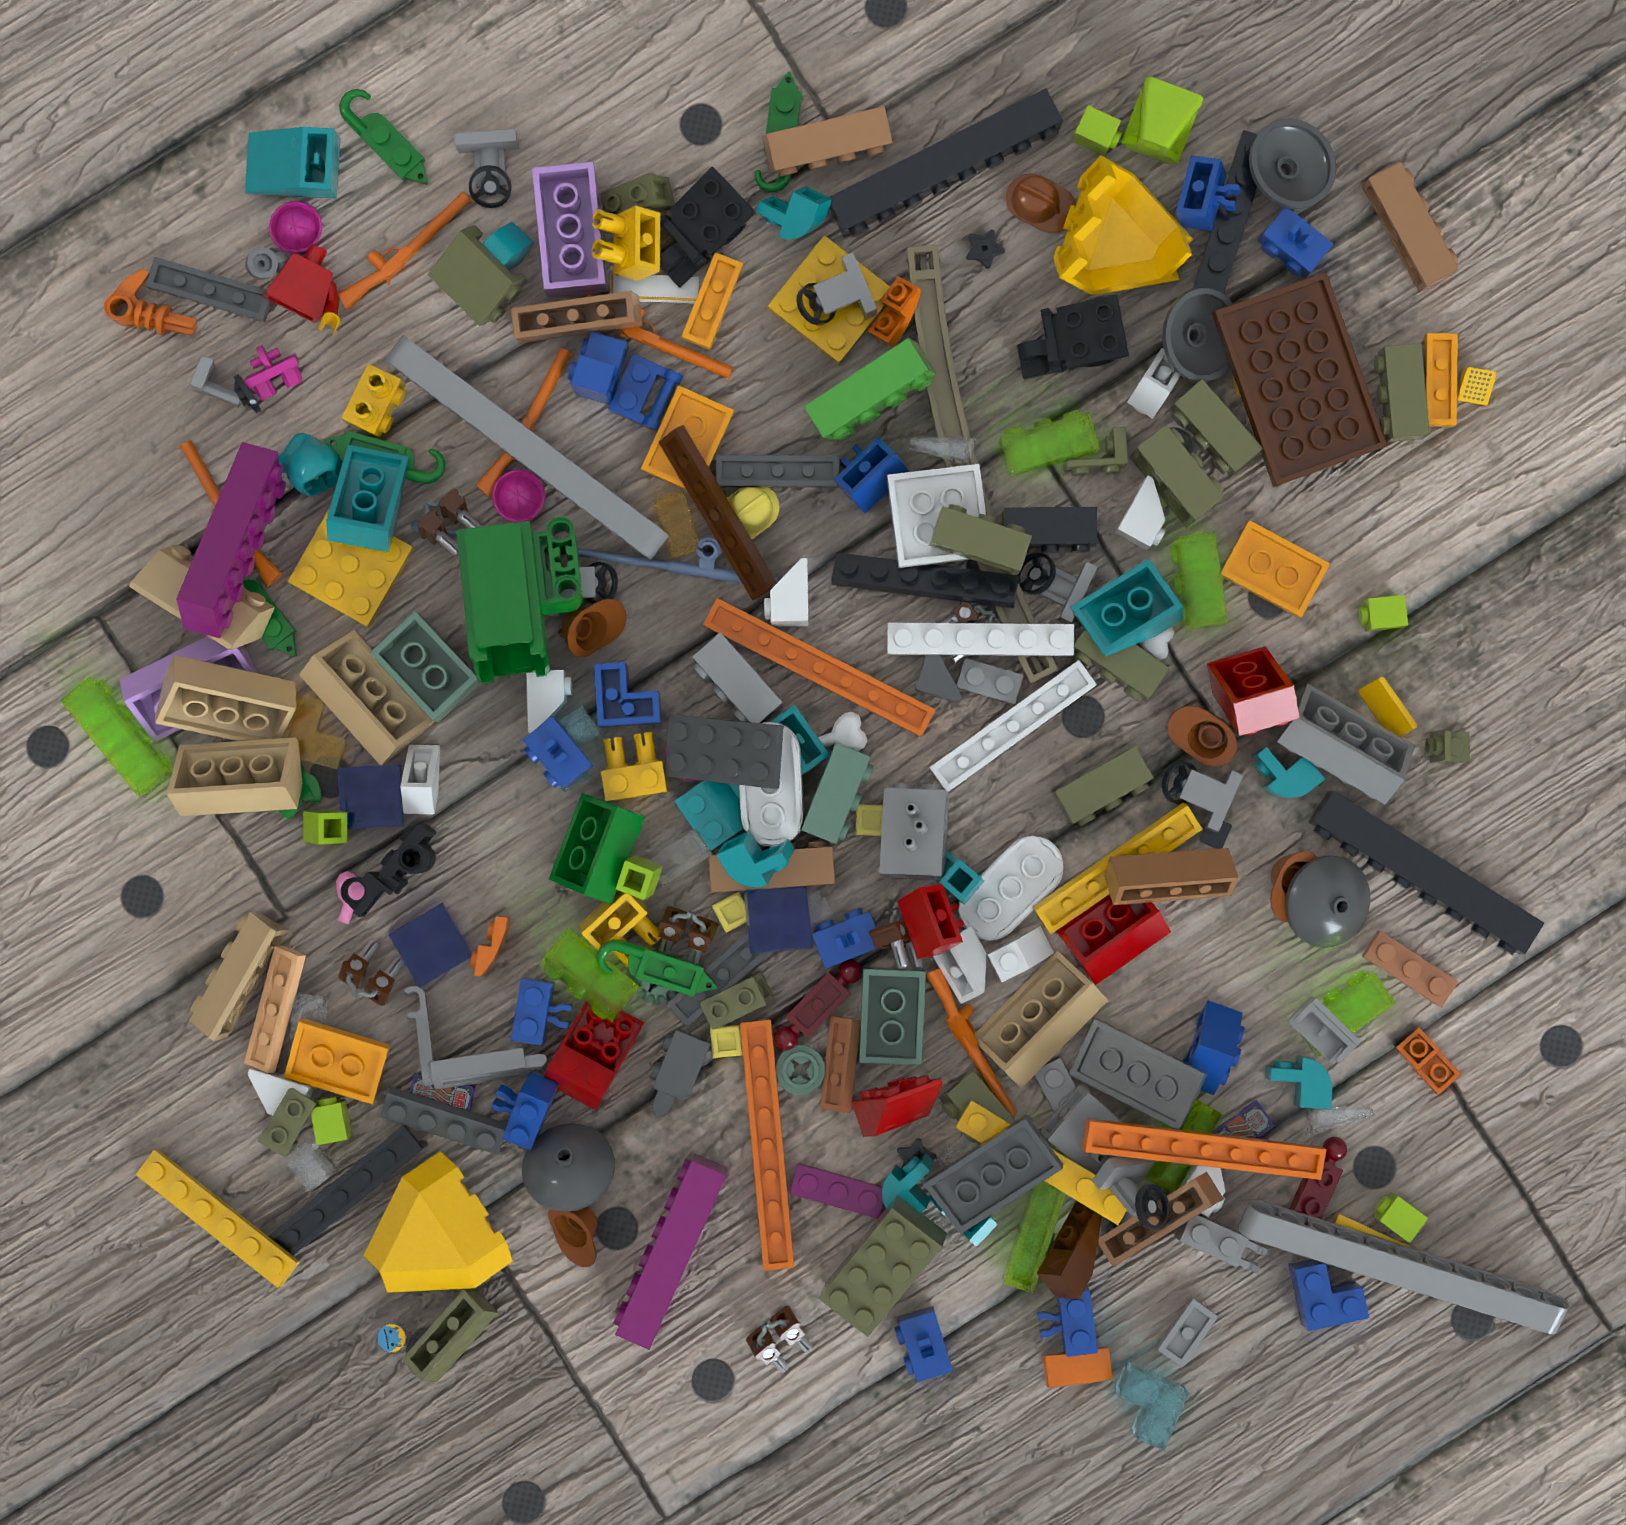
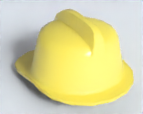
M741 487L727 497L751 540L769 528L777 519L779 500L769 487Z

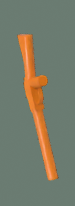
M461 192L406 246L404 245L401 249L392 247L382 256L376 250H373L367 256V259L374 265L377 271L337 293L347 312L372 287L385 280L390 285L391 279L404 268V265L468 203H473V201L464 192ZM398 250L389 261L384 259L390 251Z
M589 293L586 297H591L593 295ZM641 309V317H643L645 312L643 309ZM642 320V322L652 326L654 333L639 327L618 329L621 332L618 338L626 336L631 340L646 344L724 376L726 381L729 380L732 374V366L656 335L653 324Z
M560 348L533 403L521 422L530 431L533 430L569 357L574 356L573 353L564 348ZM504 452L475 485L491 499L494 484L515 458Z
M186 441L178 449L183 450L215 507L221 492L192 441ZM256 549L253 556L255 560L254 565L268 588L282 575V572L260 550Z
M940 968L926 973L927 979L942 1001L948 1017L945 1021H947L954 1037L958 1039L964 1051H967L989 1090L1010 1115L1014 1116L1017 1113L1015 1107L977 1046L979 1042L975 1037V1029L968 1019L974 1013L973 1007L965 1004L959 1010L957 1009L948 982Z

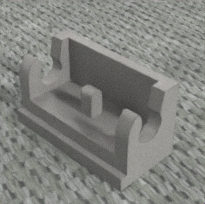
M1312 996L1287 1020L1333 1065L1336 1062L1338 1064L1342 1062L1362 1042L1317 998Z

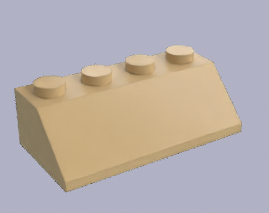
M179 545L160 549L135 576L129 587L181 619L176 598L194 556L190 555L191 552L187 548ZM244 588L241 600L233 605V619L228 629L224 628L220 639L207 636L229 650L261 639L275 607L266 602L264 596Z
M353 630L314 654L299 675L382 766L401 753L435 721L419 707L370 654L372 649Z
M174 655L164 676L155 724L236 741L282 738L296 710L295 682Z
M296 737L179 745L167 796L180 816L297 809L303 785L298 740Z
M250 912L249 916L245 914L241 918L236 928V931L239 933L235 941H230L225 946L221 954V958L224 959L219 969L214 968L205 982L208 985L203 997L199 995L190 1008V1012L193 1015L189 1021L213 1041L229 1037L270 964L274 946H280L289 931L286 927L259 912Z
M1056 951L975 1033V1037L979 1042L978 1046L1022 1089L1109 1000L1085 975L1060 952Z

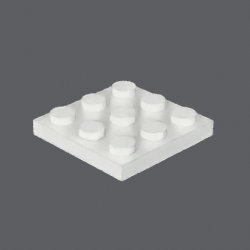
M973 464L887 475L898 568L970 560L931 547L929 543L939 512L943 506L948 508L949 504H954L967 509L966 514L975 517H978L979 514L986 515L980 465Z

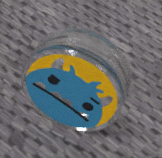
M399 1321L385 1323L380 1327L376 1335L379 1348L389 1354L400 1352L409 1340L408 1329Z

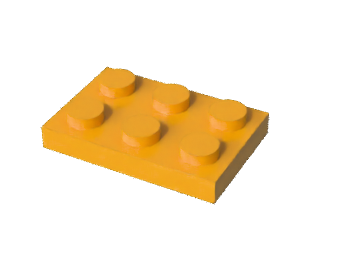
M678 385L643 462L641 471L686 490L661 448L659 441L675 428L684 425L704 461L710 468L734 415V410Z
M1248 520L1219 576L1300 619L1331 563Z
M301 1018L298 1022L283 1078L373 1104L391 1045Z

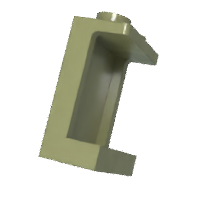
M474 225L459 231L427 275L481 326L488 322L496 323L505 314L504 306L508 301L511 302L519 296L523 290L521 284L526 277L522 273L516 276L513 275L479 241L484 233Z

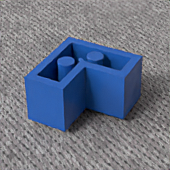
M591 331L589 339L584 338L578 361L572 362L568 373V379L571 380V386L577 396L610 405L629 350L626 341Z
M626 662L594 664L597 720L600 728L662 724L659 691L629 693L628 665Z
M1207 1000L1197 1019L1194 1039L1183 1061L1208 1073L1200 1091L1214 1095L1220 1084L1223 1086L1226 1084L1230 1073V1066L1235 1067L1238 1063L1241 1049L1237 1048V1044L1241 1042L1245 1027L1241 1026L1242 1012Z
M1314 1259L1288 1264L1301 1325L1306 1330L1312 1331L1369 1318L1363 1287L1354 1281L1330 1286L1326 1263Z

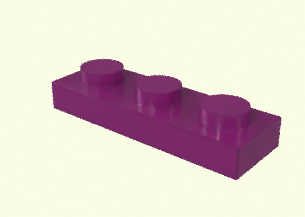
M797 1163L789 1192L791 1195L876 1219L879 1218L883 1205V1186Z

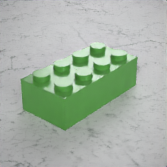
M907 338L805 405L804 408L823 438L833 441L839 439L842 442L856 433L854 428L862 423L868 425L880 418V411L890 406L892 409L907 400L905 395L910 391L916 389L919 392L933 383L931 378L937 373L919 344Z

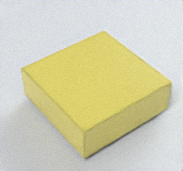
M858 804L856 809L855 835L881 836L883 805Z
M739 891L712 905L726 933L753 919Z
M740 1024L724 1025L717 1029L710 1027L713 1058L743 1055Z

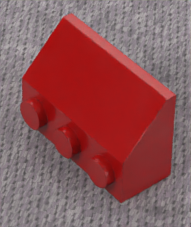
M1110 894L1056 931L1095 986L1171 933L1160 911L1152 902L1113 905Z

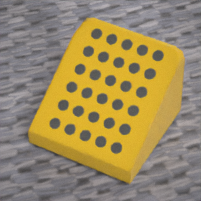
M1473 367L1464 368L1461 371L1457 401L1487 406L1497 372Z

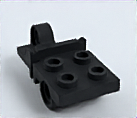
M711 167L669 209L674 215L672 219L664 214L660 216V225L677 242L660 255V268L681 288L705 263L708 264L710 262L705 254L708 252L713 256L723 245L733 241L743 231L746 222L756 213L714 167Z
M1117 294L1056 308L1058 315L1056 317L1053 316L1050 308L1041 309L1046 340H1031L1017 345L1023 379L1056 372L1063 373V364L1067 363V368L1072 371L1074 368L1083 366L1097 367L1113 362L1114 359L1129 356Z
M417 824L415 827L410 825L400 837V840L403 842L400 847L395 851L391 849L382 859L380 864L384 867L380 872H367L363 878L352 877L344 881L340 890L341 897L354 910L353 913L355 915L365 917L384 892L388 895H391L393 892L400 894L402 888L408 884V881L402 877L404 873H425L434 866L435 852L428 845L437 833L428 824ZM413 852L420 854V862L415 865L413 864L415 860L412 856ZM354 882H359L364 887V895L359 900H353L348 894V888Z

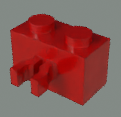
M943 884L919 887L897 900L917 959L941 955L963 942L959 928L964 926L963 920H955L953 912L959 908L957 903L949 904Z

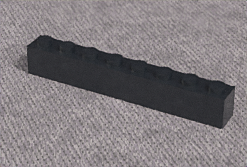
M1047 88L830 196L832 201L829 209L843 237L850 234L852 237L859 236L869 229L868 225L879 221V223L887 222L895 217L896 211L904 207L907 210L915 208L923 202L922 198L932 193L934 196H938L949 190L950 184L958 180L961 183L966 182L977 175L976 171L986 166L988 169H992L1003 163L1004 157L1012 153L1020 155L1032 147L1031 144L1039 139L1045 142L1059 134L1058 130L1061 128L1063 119Z
M1327 791L1308 822L1315 826L1313 832L1326 840H1330L1332 837L1341 843L1339 847L1341 850L1353 857L1358 853L1367 859L1365 864L1379 873H1382L1383 870L1394 876L1392 881L1406 890L1409 887L1420 892L1418 898L1431 906H1434L1436 903L1446 909L1444 914L1459 923L1462 919L1472 925L1470 929L1472 932L1484 939H1487L1488 936L1499 942L1497 947L1511 956L1514 953L1526 954L1544 925L1543 921L1335 791Z

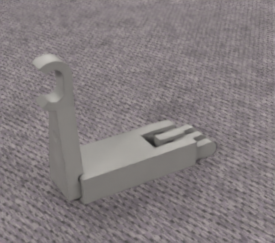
M409 986L403 990L407 996L418 995L420 1000L419 1011L409 1012L406 1017L408 1020L416 1021L421 1073L425 1087L433 1085L435 1090L528 1076L530 1072L543 1073L547 1070L548 1063L544 1054L525 1056L523 1048L434 1061L425 992L418 986Z

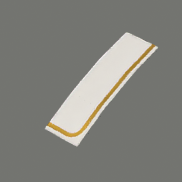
M610 275L609 294L632 291L639 295L640 302L694 304L699 292V277H691L679 288L668 275H651L640 281Z

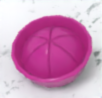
M286 202L279 206L271 216L269 223L270 236L275 245L280 249L287 250L290 253L306 252L310 244H316L320 239L322 232L321 217L316 209L306 202Z
M522 469L510 470L501 475L494 484L492 492L493 505L498 514L506 520L516 523L529 521L536 517L542 510L546 498L545 489L540 479L532 472Z

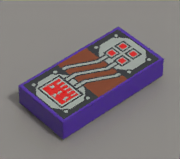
M415 1073L410 1093L470 1111L476 1086L463 1085L435 1090L433 1085L425 1087L422 1074Z
M1254 1100L1210 1133L1258 1139L1275 1127V1125L1258 1101Z

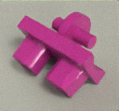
M263 345L256 348L259 357L251 360L250 364L253 369L262 365L265 368L247 376L246 380H244L248 389L253 388L258 397L263 401L277 394L270 378L280 374L287 388L302 382V376L297 366L300 361L296 353L273 364L272 360L281 356L278 348L267 352Z

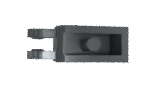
M679 1028L676 1029L674 1034L668 1033L662 1050L667 1052L663 1063L656 1062L650 1079L655 1080L653 1088L658 1090L654 1104H652V1112L657 1117L668 1115L675 1098L684 1099L690 1096L711 1041Z

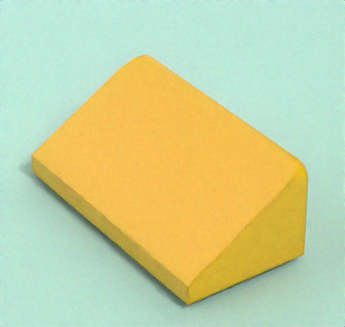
M1384 677L1375 678L1359 689L1360 696L1382 727L1399 737L1417 728V723Z

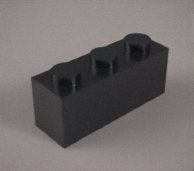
M1097 507L1004 508L1002 511V526L1008 527V524H1015L1025 528V533L1032 535L1028 548H1041V553H1057L1059 548H1071L1073 553L1090 552V547H1095L1098 544Z

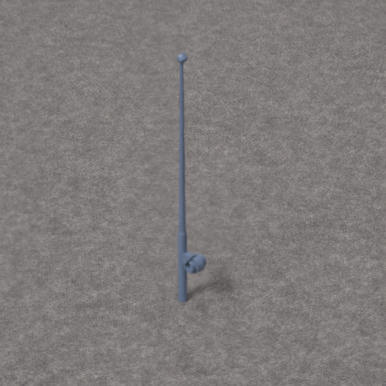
M418 519L411 523L412 529L419 533L417 522L420 521ZM446 529L448 535L457 536L456 530ZM713 535L703 536L697 544L696 550L700 557L699 564L674 560H649L643 557L578 548V556L663 569L672 573L742 583L735 570L715 567V559L719 556L721 547ZM711 545L714 550L708 551L704 546ZM773 576L776 582L778 583L779 577Z

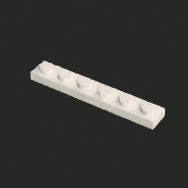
M887 623V655L1073 656L1074 624Z
M1078 660L929 767V769L948 793L1097 684Z

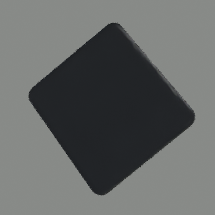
M1223 821L1219 832H1213L1204 828L1199 840L1213 848L1221 849L1232 825Z

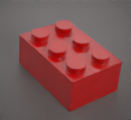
M1266 646L1207 663L1212 694L1239 736L1252 735L1272 726H1283L1292 720L1300 718L1294 685Z

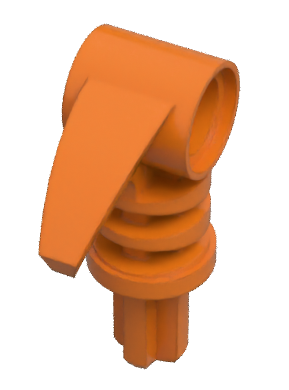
M145 269L128 276L104 303V310L107 316L121 326L127 327L135 324L137 328H142L145 325L146 330L152 331L156 328L157 334L163 336L168 330L192 336L197 329V320L195 318L172 313L170 305L163 304L158 309L155 303H151L148 306L146 301L137 299L136 294L149 277V272ZM127 303V312L122 316H117L116 310L118 306Z

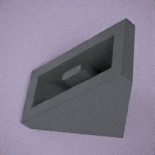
M925 655L915 691L953 703L961 701L963 698L940 655Z

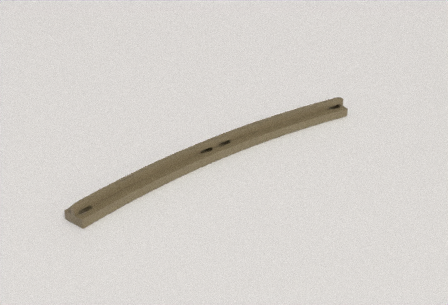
M938 245L907 247L910 283L921 289L920 298L914 312L918 344L937 373L931 378L933 383L926 387L944 465L945 468L977 464L965 419L951 352L941 283ZM926 254H929L930 270H927ZM916 255H919L920 270H917ZM959 443H961L965 460H962L961 454L958 447ZM949 446L952 448L955 463H953ZM982 481L986 515L994 518ZM976 562L980 571L1015 575L1013 573ZM1019 584L1014 608L994 606L1001 624H1036ZM1016 656L1029 684L1058 670L1052 656H1040L1046 668L1045 670L1042 669L1036 656ZM1027 658L1030 659V661H1031V663H1032V665H1033V667H1034V669H1035V671H1036L1037 674L1034 673V671H1033L1032 667L1030 666V664H1029Z

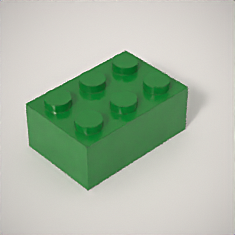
M581 793L549 880L585 896L612 904L618 891L616 886L624 862L630 858L645 817Z

